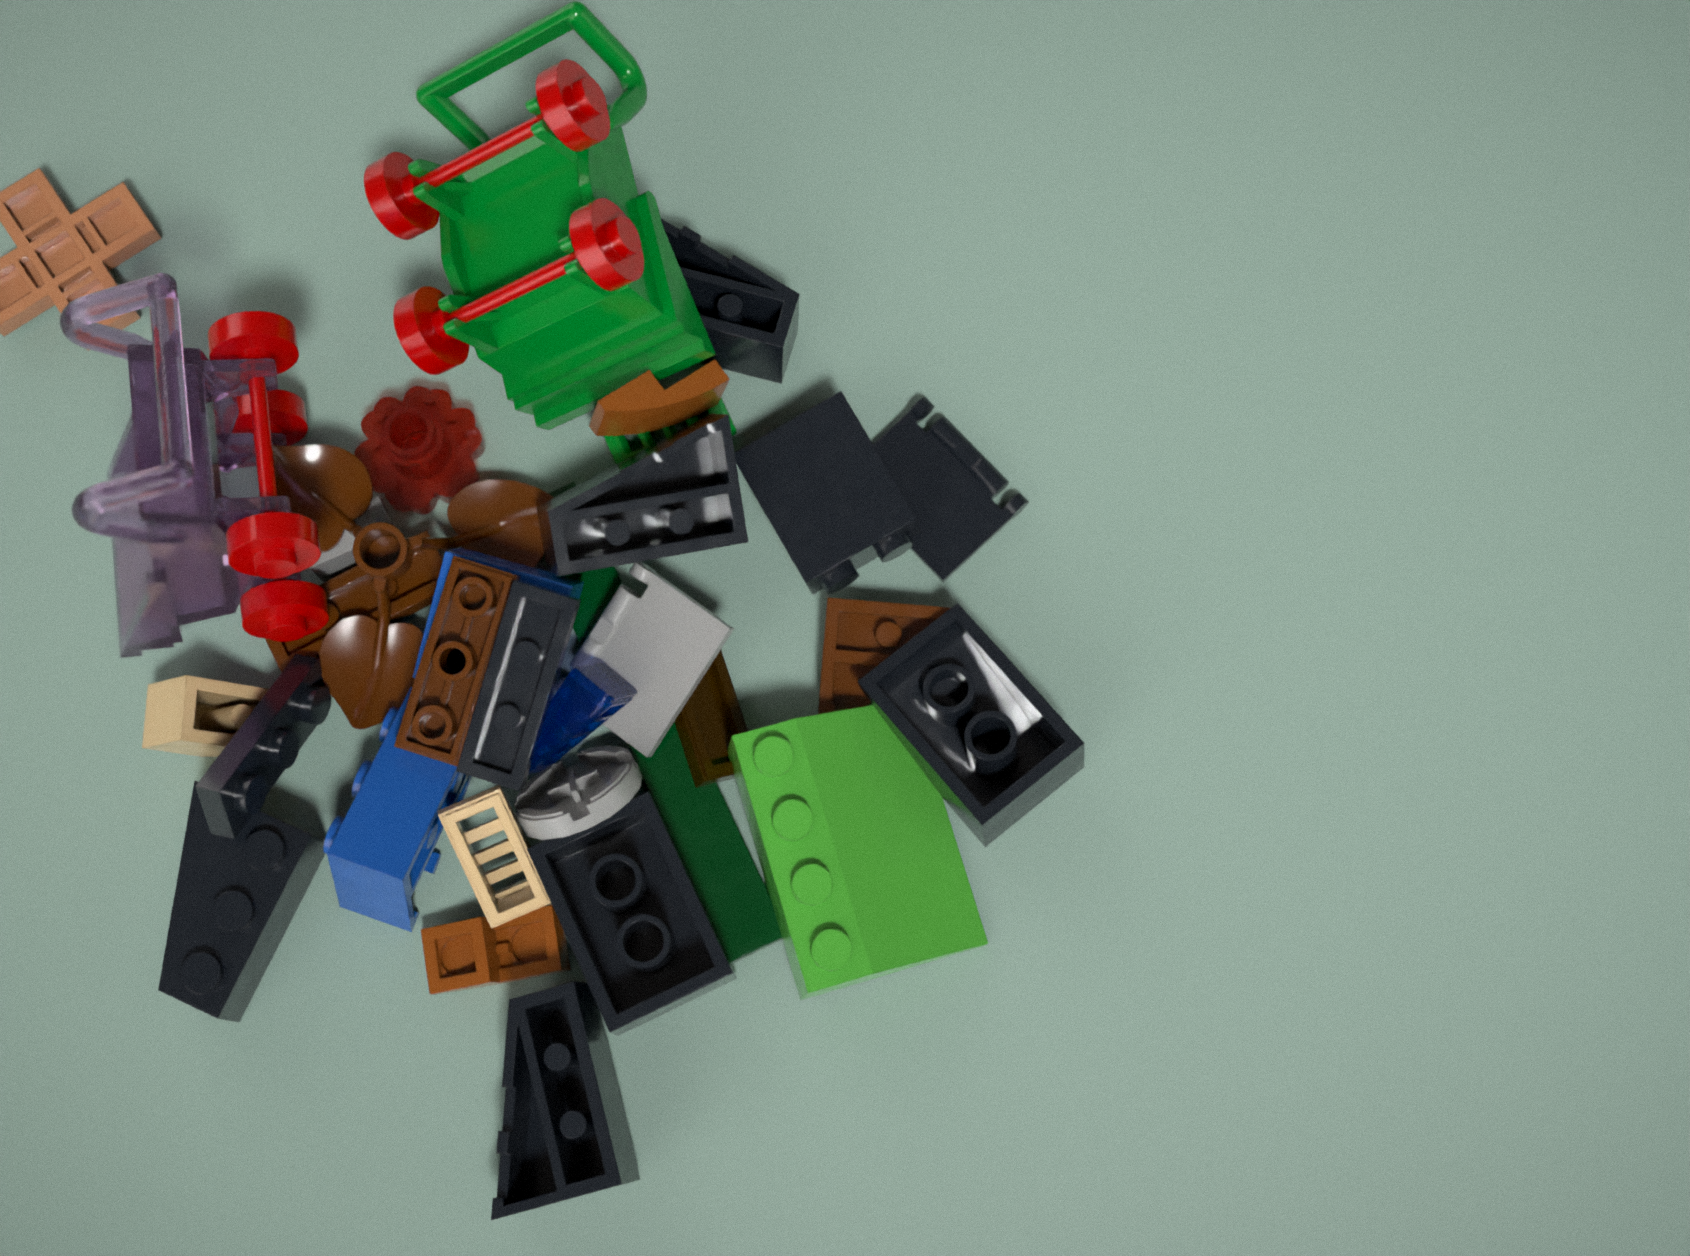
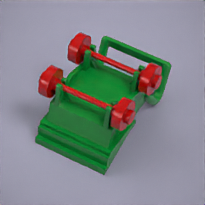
M572 1L428 80L417 88L416 99L418 103L464 144L469 151L444 165L420 158L414 161L404 153L391 152L369 164L364 172V189L370 207L381 224L394 236L403 240H411L433 229L437 225L440 215L441 259L453 294L446 296L434 287L423 286L398 299L393 311L394 327L399 342L407 356L417 367L431 375L442 374L463 364L468 357L469 345L475 348L477 356L481 361L502 374L507 399L513 401L515 410L534 415L536 427L551 430L595 410L598 400L648 370L659 381L716 355L662 225L656 198L650 191L638 194L622 126L628 124L645 106L647 101V85L644 75L632 54L585 4L579 1ZM571 30H574L612 69L622 88V93L610 105H607L601 87L587 71L575 61L564 59L541 71L536 78V96L525 102L527 110L536 116L493 139H490L487 133L449 98Z

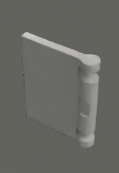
M636 562L630 568L629 573L648 585L646 591L641 597L633 589L620 584L570 663L572 669L589 679L582 689L575 682L561 677L555 687V691L572 701L644 756L652 757L734 628L657 574L654 569L643 562Z

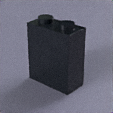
M842 391L734 452L738 468L812 595L822 589L825 590L826 594H832L847 587L859 577L858 568L877 557L880 558L881 562H888L897 558L914 545L912 537L921 533L917 517Z

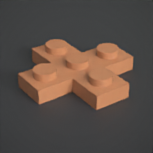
M40 168L0 192V222L17 246V248L0 258V333L4 337L56 305L78 341L89 351L141 318L110 270L157 242L162 237L124 182L73 213L70 212L48 177Z

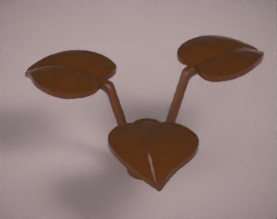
M325 444L300 446L272 445L279 511L296 513L312 519L318 526L321 553L334 549L342 539L345 530L355 537L353 556L356 563L362 570L374 578L373 589L376 593L378 606V622L364 615H354L339 621L327 632L319 652V661L322 669L321 676L325 686L344 712L350 725L360 730L373 727L384 721L386 714L392 706L400 708L410 687H413L415 678L412 677L424 635L418 627L409 623L390 624L391 609L387 589L388 581L396 580L406 574L412 565L413 552L417 550L454 549L461 546L465 549L535 568L544 556L536 507L554 497L535 486L518 481L504 479L478 481L460 490L449 502L447 508L448 520L458 535L453 537L421 538L419 536H412L407 538L399 529L388 523L377 522L363 528L353 521L368 511L373 499L370 473L354 454L340 447Z

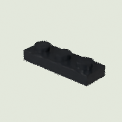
M520 579L513 581L456 769L457 772L517 791H521L525 787L582 599Z
M295 654L195 786L211 834L235 839L251 816L260 811L265 802L266 795L285 769L290 768L294 764L300 748L316 726L323 723L331 707V694L321 676L322 669L319 658Z

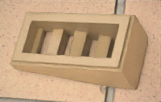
M500 785L438 810V817L491 929L551 903L527 849L531 846ZM494 807L498 818L468 831H463L459 821ZM502 830L505 831L507 839L474 852L471 846L472 843ZM514 851L517 859L489 871H484L481 864ZM519 872H524L526 879L495 892L492 884Z

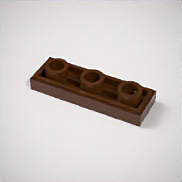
M453 556L394 747L458 766L513 581L520 579L521 576L459 556ZM455 648L461 650L466 658L465 667L458 674L452 672L447 665L448 654Z

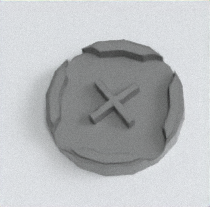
M611 745L588 748L577 754L580 760L579 763L565 769L562 761L556 764L554 762L528 780L525 787L518 792L514 802L518 812H515L526 835L540 840L564 838L597 825L628 804L640 789L643 776L628 749Z

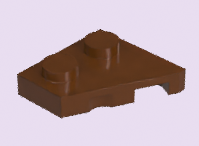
M828 597L818 714L872 704L858 686L857 681L951 607Z

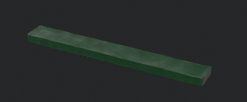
M575 482L569 483L548 494L556 497L575 487L576 484ZM544 555L541 560H542V562H543V564H544V567H545L546 571H548V570H547V567H546V561H545V555ZM614 566L564 575L584 581L580 596L582 600L573 626L581 646L614 593L622 584ZM673 723L652 757L644 756L627 743L730 964L783 940L769 893L716 782L698 788L695 787L675 723Z

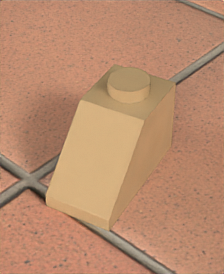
M190 675L148 684L142 748L199 757H218L269 689Z

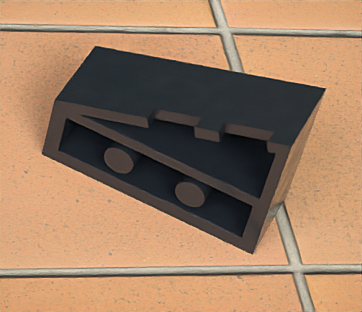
M711 413L536 507L547 570L557 576H564L747 543L748 536L729 415Z

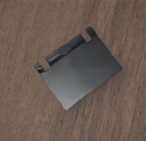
M923 397L873 445L917 517L921 533L912 537L914 545L910 550L944 583L1011 519L1016 517L1028 505L1029 501L1021 493H1018L1001 509L992 499L997 497L1008 486L1009 481L945 416L940 418L928 432H925L918 423L923 421L935 406L926 397Z

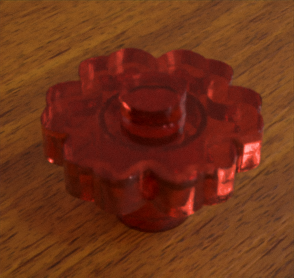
M413 386L404 395L403 401L390 396L381 398L376 403L374 411L369 412L362 419L361 429L368 440L362 442L356 448L354 455L365 465L370 473L373 492L385 493V497L393 509L401 512L412 511L416 514L426 515L433 511L438 499L449 503L460 490L479 481L480 474L473 460L479 458L486 449L485 441L479 432V425L472 411L467 408H455V404L447 391L443 389L429 390L426 387Z

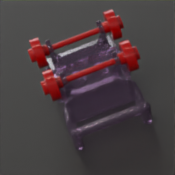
M156 273L76 298L67 304L60 315V328L69 341L82 348L128 360L132 413L108 468V481L94 484L82 490L75 497L71 509L72 516L80 527L94 534L112 537L120 658L142 656V650L174 647V643L183 642L182 625L236 613L239 604L242 627L245 632L255 637L277 642H289L301 639L322 629L329 621L326 591L317 584L302 581L300 571L313 566L321 556L318 526L312 519L292 513L288 496H277L272 445L291 446L303 439L308 431L304 400L292 392L277 389V375L290 369L299 357L297 333L294 324L282 315L267 311H243L222 317L214 322L208 330V359L199 348L183 347L178 286L174 277L168 273ZM149 306L152 342L138 334L96 322ZM257 466L260 497L230 498L228 473L238 468Z

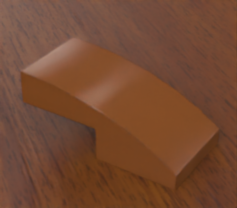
M713 360L664 390L651 371L648 370L598 400L589 427L596 436H622L659 430L678 424L717 405L730 378L718 362Z
M552 905L541 907L492 929L486 917H476L421 929L430 995L571 971L566 935Z

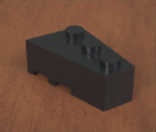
M661 218L668 240L716 354L699 363L708 364L716 360L722 369L782 384L798 332L800 294L735 255L730 259L702 243L701 235L688 227L683 226L680 230Z
M194 781L158 991L217 1019L240 1022L325 856L323 852L324 841L262 811L251 816L235 839L213 835L210 832L195 787L198 782Z
M572 981L509 999L502 1087H506L503 1127L502 1131H498L496 1153L500 1154L497 1197L493 1198L491 1220L640 1180L601 1013L588 984Z

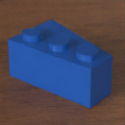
M410 687L401 707L392 706L386 714L379 735V741L382 745L373 762L365 760L360 766L352 787V797L355 799L345 817L337 816L333 820L323 846V852L328 856L339 906L412 932L419 915L418 912L413 911L411 898L423 871L435 874L442 856L439 853L433 852L444 829L438 817V810L463 800L472 776L457 772V766L394 747L412 687Z

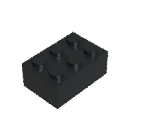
M649 791L631 799L628 804L610 818L587 830L564 838L548 839L527 849L611 1034L619 1036L737 979Z

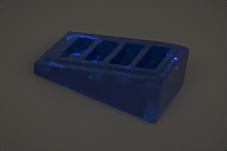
M604 662L573 668L550 702L528 775L540 772L557 762L632 701L633 697L638 693L637 690Z

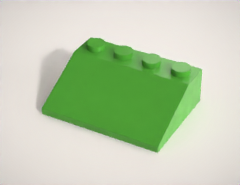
M873 705L794 718L731 737L727 753L730 762H732L734 777L800 1000L988 944L943 798Z

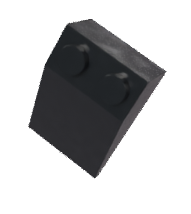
M958 603L857 681L860 689L942 798L985 847L1084 768L1085 743Z

